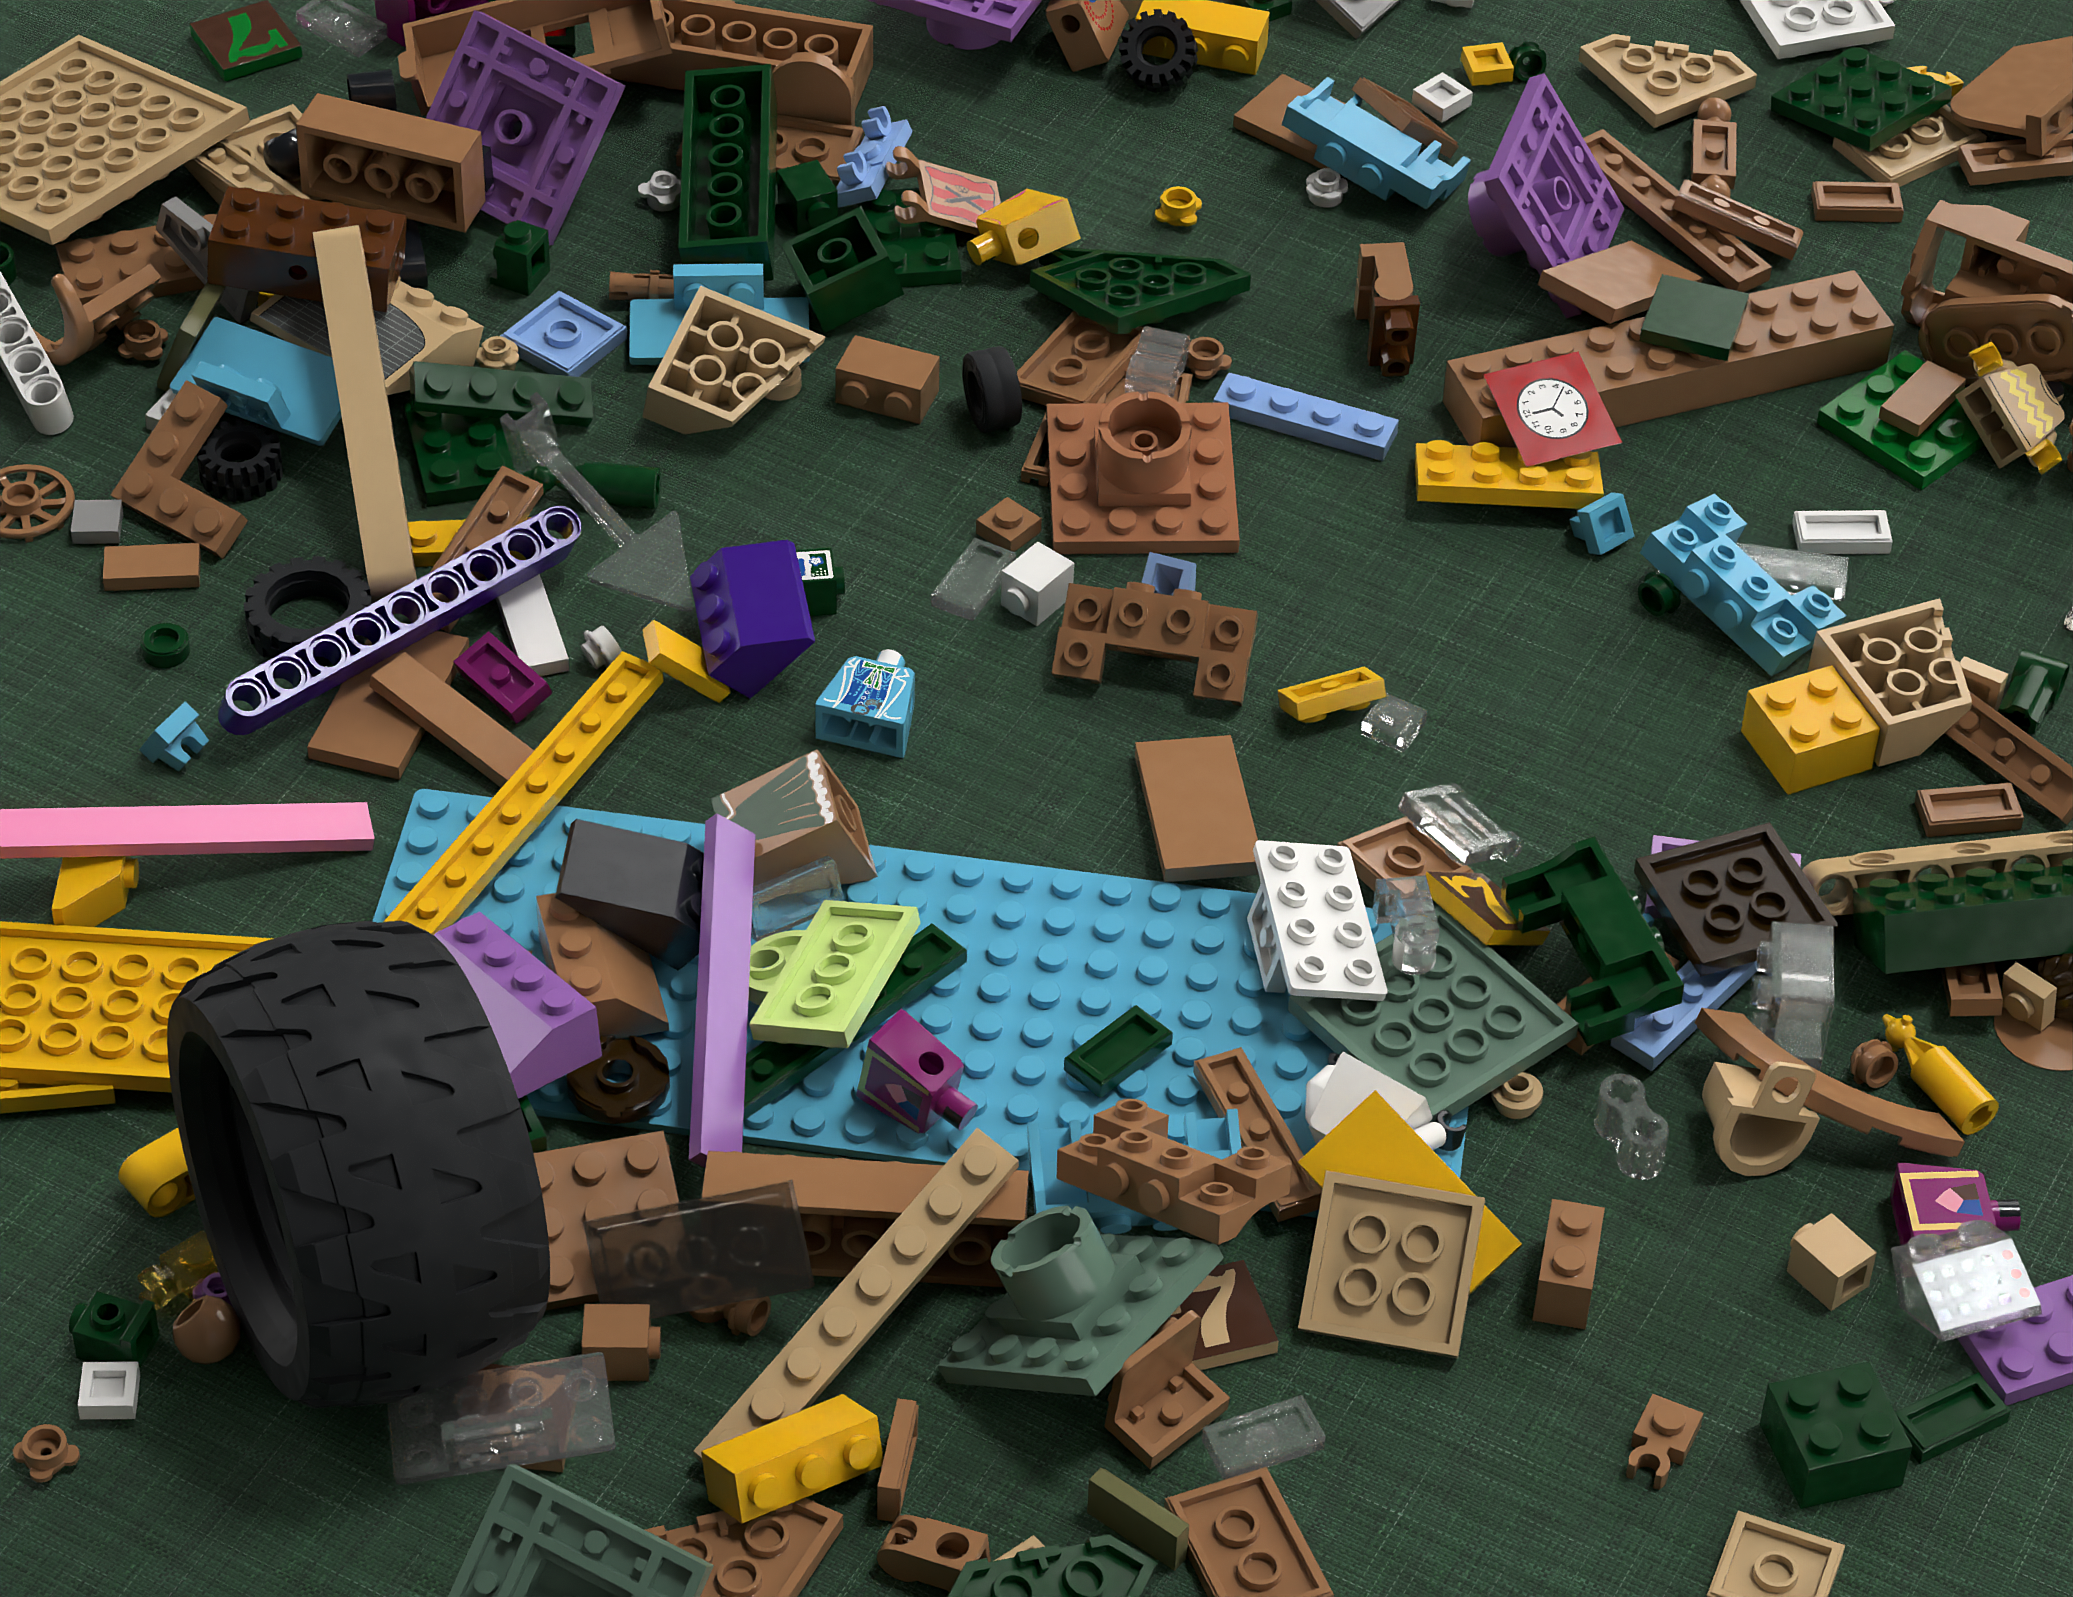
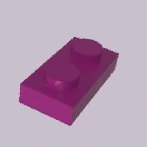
M489 631L453 661L458 673L516 724L552 694L548 683Z

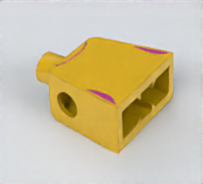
M1025 189L977 217L976 224L980 236L967 242V250L971 259L977 265L993 259L1017 266L1081 238L1068 198Z

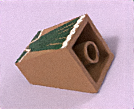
M818 749L711 799L715 814H719L755 834L753 898L869 881L878 877L858 805Z

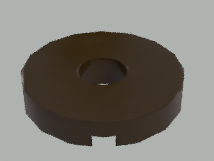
M615 1035L601 1036L602 1057L566 1075L568 1097L576 1109L594 1121L610 1124L635 1122L653 1114L665 1102L670 1089L669 1067L666 1057L654 1044L641 1037L629 1035V1040H616ZM615 1073H622L631 1077L621 1083H613L606 1080L608 1076Z

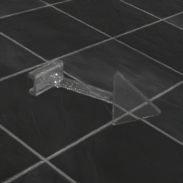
M537 392L530 396L533 410L515 422L508 413L500 418L513 464L519 472L532 470L537 465L546 466L619 545L620 549L588 572L589 581L665 606L691 612L693 604L678 512H670L643 533L635 534L563 456L548 403Z

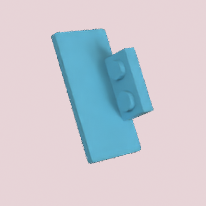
M763 264L673 265L674 299H633L630 301V364L658 365L661 363L700 286L809 330L808 300L806 297L764 298ZM810 356L807 357L802 363L809 362Z
M219 317L212 319L170 384L173 393L177 394L187 380L220 397L228 405L225 412L318 446L325 444L342 417L332 357Z

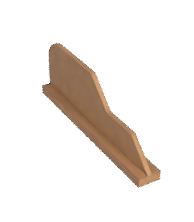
M2073 36L2013 46L1952 98L1950 103L1952 117L1957 122L1969 127L2026 138L2027 153L2043 156L2073 130Z

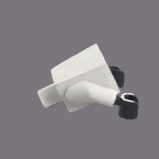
M1334 1052L1330 1053L1328 1065L1306 1084L1305 1119L1309 1123V1129L1316 1144L1375 1090L1432 1150L1440 1148L1445 1151H1454L1461 1146L1467 1129L1465 1124L1457 1128L1450 1127L1449 1123L1452 1114L1447 1110H1442L1438 1114L1436 1122L1430 1123L1433 1117L1427 1099L1424 1096L1345 1052H1342L1341 1055Z

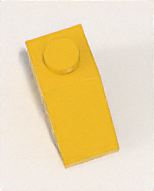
M130 856L63 857L52 904L54 925L95 927L125 909L129 888H137L138 859L130 858Z

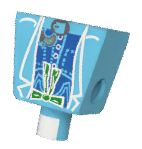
M886 649L879 652L876 661L857 656L848 658L816 701V739L903 758L906 752L914 710L915 672L910 668L904 667L905 660L902 655L894 650Z

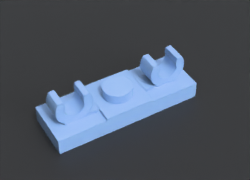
M885 106L868 110L871 119L863 120L861 123L865 133L861 144L854 152L844 154L843 157L846 164L838 165L837 167L838 175L841 179L836 188L838 190V208L878 198L889 177L885 168L886 163L896 164L897 161L893 157L894 148L897 146L905 147L912 134V129L907 119L891 123L889 112Z

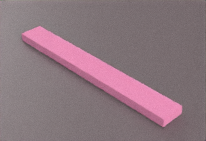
M367 802L0 809V859L372 851L375 839Z

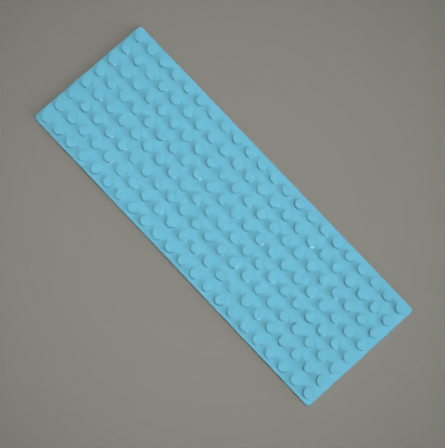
M420 789L414 793L373 922H383L493 797L431 789ZM556 805L455 923L480 911L527 951H532V955L546 965L539 940L536 896L556 893L570 824L573 821L580 819L685 842L703 853L705 824ZM869 845L878 876L876 878L863 882L753 898L751 946L759 940L776 933L806 930L823 901L833 900L917 907L921 923L914 935L932 923L967 949V962L902 1009L961 1059L964 1068L958 1091L976 1103L978 1109L969 1124L962 1130H958L941 1117L926 1133H917L856 1096L869 1039L895 1015L893 1014L852 1043L849 1048H845L744 1120L743 1143L887 1162L898 1161L912 1164L945 1165L974 1130L979 1128L1019 1160L1017 1170L1029 1171L1028 1180H1031L1027 1140L1028 1122L1038 1121L1039 1129L1069 1128L1070 1120L1080 1119L1082 1136L1092 1134L1094 1114L1115 1106L1118 1101L1123 1099L1144 1101L1147 1103V1107L1169 1115L1168 1139L1185 1145L1183 1124L1185 1112H1196V1119L1219 1118L1193 1073L1194 1061L1242 1047L1302 1153L1305 1155L1316 1145L1309 1129V1123L1305 1119L1306 1084L1328 1065L1329 1054L1334 1051L1288 1011L1289 996L1291 994L1288 993L1287 988L1284 993L1265 992L1247 920L1256 893ZM1365 907L1375 944L1395 932L1399 919V929L1423 915L1407 912L1399 914L1397 911ZM699 954L679 971L650 955L669 1022L668 1031L636 1036L657 1046L668 1061L670 1089L665 1102L653 1114L630 1123L610 1124L594 1121L579 1112L569 1099L566 1075L527 1094L536 1115L690 1136ZM748 1000L746 1054L764 1042L753 1040L749 1023L760 1006ZM1137 1005L1173 1032L1172 1045L1100 1098L1064 1071V1058L1133 1006ZM615 1073L608 1076L606 1080L613 1083H621L631 1077L626 1074ZM1469 1106L1451 1117L1450 1127L1457 1128L1462 1124L1467 1125ZM1465 1134L1458 1149L1454 1151H1445L1440 1148L1433 1150L1459 1178L1461 1175ZM1269 1205L1260 1209L1261 1211L1272 1212ZM1319 1210L1300 1216L1318 1218Z

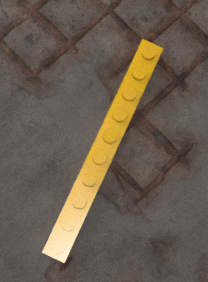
M622 651L383 922H409L432 935L453 925L664 682L663 672L650 665L647 661Z

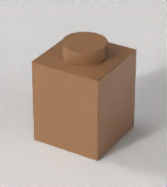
M585 1304L582 1334L584 1381H649L650 1359H660L661 1327L651 1326L650 1305Z

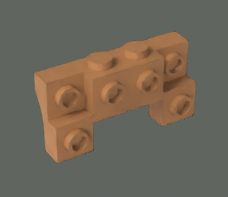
M1127 582L1126 589L1114 587V590L1069 583L1062 627H1059L1052 667L1054 678L1064 679V676L1090 680L1091 683L1101 685L1108 648V650L1197 663L1198 668L1193 693L1195 699H1217L1230 701L1233 705L1242 706L1258 621L1257 611L1213 605L1209 601L1201 600L1202 593L1186 589H1174L1172 596L1154 593L1155 586L1139 582Z
M1138 1099L1120 1100L1115 1106L1094 1114L1092 1134L1083 1135L1078 1141L1057 1150L1056 1179L1217 1245L1235 1238L1247 1221L1261 1208L1290 1194L1291 1163L1271 1156L1268 1150L1261 1147H1243L1237 1153L1224 1159H1219L1168 1139L1169 1115L1147 1107V1103Z

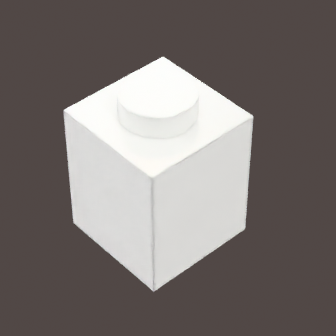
M1036 542L1002 570L1001 605L1011 613L1021 616L1038 626L1066 603L1068 585L1073 583L1074 562L1040 542Z

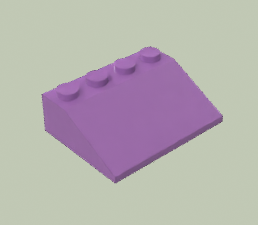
M480 911L462 918L457 923L434 934L456 959L475 991L500 1046L518 1099L602 1057L596 1006Z

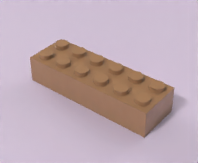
M662 0L672 53L611 68V73L606 74L611 79L623 80L629 83H641L685 91V71L771 64L773 72L776 65L791 58L792 54L812 52L829 57L833 60L832 64L841 70L845 76L849 75L854 85L856 110L873 68V25L717 0Z
M708 1151L701 1197L703 1268L846 1277L944 1165L912 1164L898 1161L850 1160L847 1158L800 1157L788 1154H752L738 1151ZM1016 1170L919 1282L1004 1287L991 1263V1256L1001 1240L1008 1239V1232L1027 1219L1029 1171Z

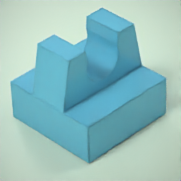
M1611 492L1578 510V516L1570 519L1574 537L1586 541L1590 554L1602 555L1635 537L1623 494Z
M185 701L153 731L139 751L152 763L159 758L179 772L191 759L183 751L181 744L187 745L197 754L204 748L209 739L195 722L199 714Z

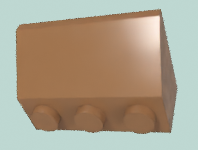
M556 893L536 896L539 940L546 966L596 1006L600 1037L615 1035L616 1040L629 1038V1035L640 1036L668 1031L669 1022L649 953L556 899Z

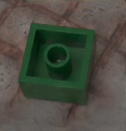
M861 206L781 244L796 281L807 298L824 333L904 295L890 258Z
M1869 1361L1767 1385L1759 1424L1800 1509L1903 1485L1912 1445Z

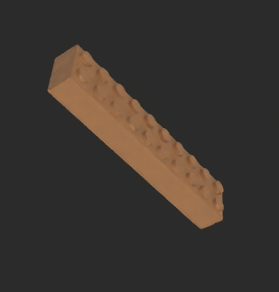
M1852 270L1749 293L1748 306L1728 361L1639 341L1641 328L1645 317L1448 360L1442 402L1470 446L1480 442H1488L1498 447L1517 448L1483 374L1578 351L1616 428L1879 368L1887 363L1894 324L1856 271Z

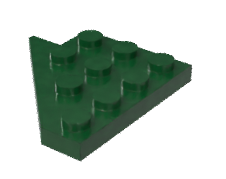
M1061 247L1040 256L1039 264L1044 267L1031 270L1030 276L1031 288L1046 295L1049 300L1061 303L1076 311L1079 316L1099 323L1106 327L1107 331L1114 334H1127L1134 328L1149 323H1161L1167 317L1182 312H1194L1199 307L1216 301H1228L1231 299V296L1249 291L1251 283L1250 273L1222 259Z

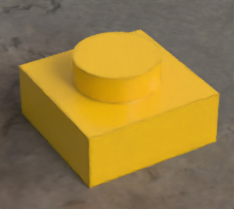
M1503 42L1462 47L1461 62L1472 86L1513 81L1514 67Z

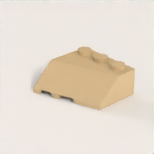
M700 286L648 386L643 418L682 434L732 427L825 342L826 337Z
M1940 598L1816 631L1807 672L1833 665L1878 724L1880 732L1874 762L1878 767L1921 755L1971 709L1972 700L1960 662L1955 660L1951 648L1952 635L1949 627L1945 628L1942 619L1943 606Z

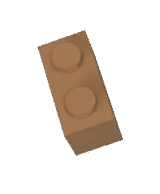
M855 335L835 368L836 403L921 424L939 392L940 356Z
M1552 1199L1533 1321L1586 1329L1604 1207Z

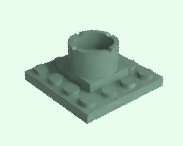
M1060 1206L1042 1211L1019 1223L1008 1232V1239L1001 1240L995 1247L991 1256V1263L1007 1294L987 1308L985 1317L969 1333L955 1341L952 1351L937 1367L946 1383L1096 1396L1119 1372L1128 1357L1145 1344L1224 1257L1218 1245L1207 1240L1185 1237L1162 1238L1148 1235L1100 1234L1088 1211L1078 1206H1075L1073 1209L1069 1206Z
M516 1464L507 1465L448 1597H700L714 1565Z

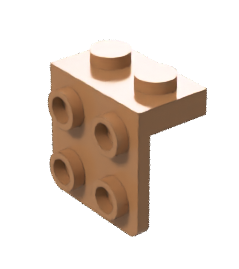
M1193 1310L1188 1311L1179 1319L1176 1317L1167 1319L1158 1328L1150 1341L1128 1357L1123 1367L1114 1376L1112 1390L1107 1399L1109 1406L1104 1427L1149 1469H1152L1228 1409L1230 1397L1192 1363L1201 1323V1317Z

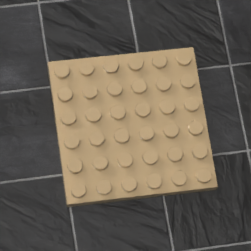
M77 35L0 81V221L50 245L62 242L76 230L89 222L98 220L105 212L121 202L133 198L137 192L153 182L167 177L171 171L185 162L195 159L217 142L231 137L235 131L250 122L247 107L86 37Z

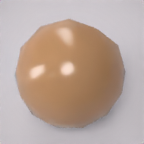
M205 1295L193 1301L174 1321L173 1340L179 1352L193 1363L208 1365L220 1362L232 1354L240 1340L241 1321L229 1303L220 1297Z

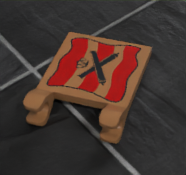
M902 146L895 147L893 157L896 161H901L902 163L893 164L887 162L885 168L888 176L897 180L917 177L921 195L920 197L919 194L911 190H906L902 193L901 199L903 204L910 207L901 208L895 206L894 214L897 221L904 224L927 221L980 236L976 224L977 217L1001 203L997 182L918 160L909 149Z

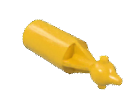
M1885 1014L1882 1017L1886 1028L1885 1037L1891 1045L1892 1051L1897 1052L1899 1048L1905 1049L1911 1066L1910 1076L1913 1081L1963 1134H1974L1982 1130L1993 1120L1998 1111L1999 1103L1946 1047L1937 1046L1916 1038V1030L1911 1023L1912 1017L1909 1015L1895 1018Z

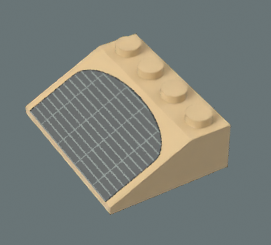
M400 276L398 277L388 311L374 310L387 395L410 390L409 369L414 361L474 367L484 326L469 319L467 312L464 310L446 306L436 301L431 292L420 288H413L400 281ZM275 294L251 313V322L285 341L332 357L324 302Z

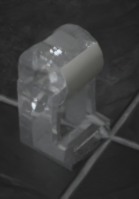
M1426 875L1376 879L1373 913L1376 924L1390 923L1394 937L1392 951L1394 966L1401 972L1409 975H1421L1429 972L1436 963L1439 927Z

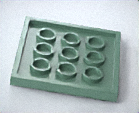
M1440 906L1399 929L1398 940L1405 945L1401 971L1392 962L1395 932L1375 944L1388 991L1383 1001L1291 995L1289 996L1288 1011L1335 1053L1341 1055L1342 1052H1345L1424 1096L1427 1099L1433 1117L1430 1123L1436 1122L1438 1114L1442 1110L1449 1111L1452 1116L1575 1039L1579 1025L1578 1022L1493 949L1483 944Z

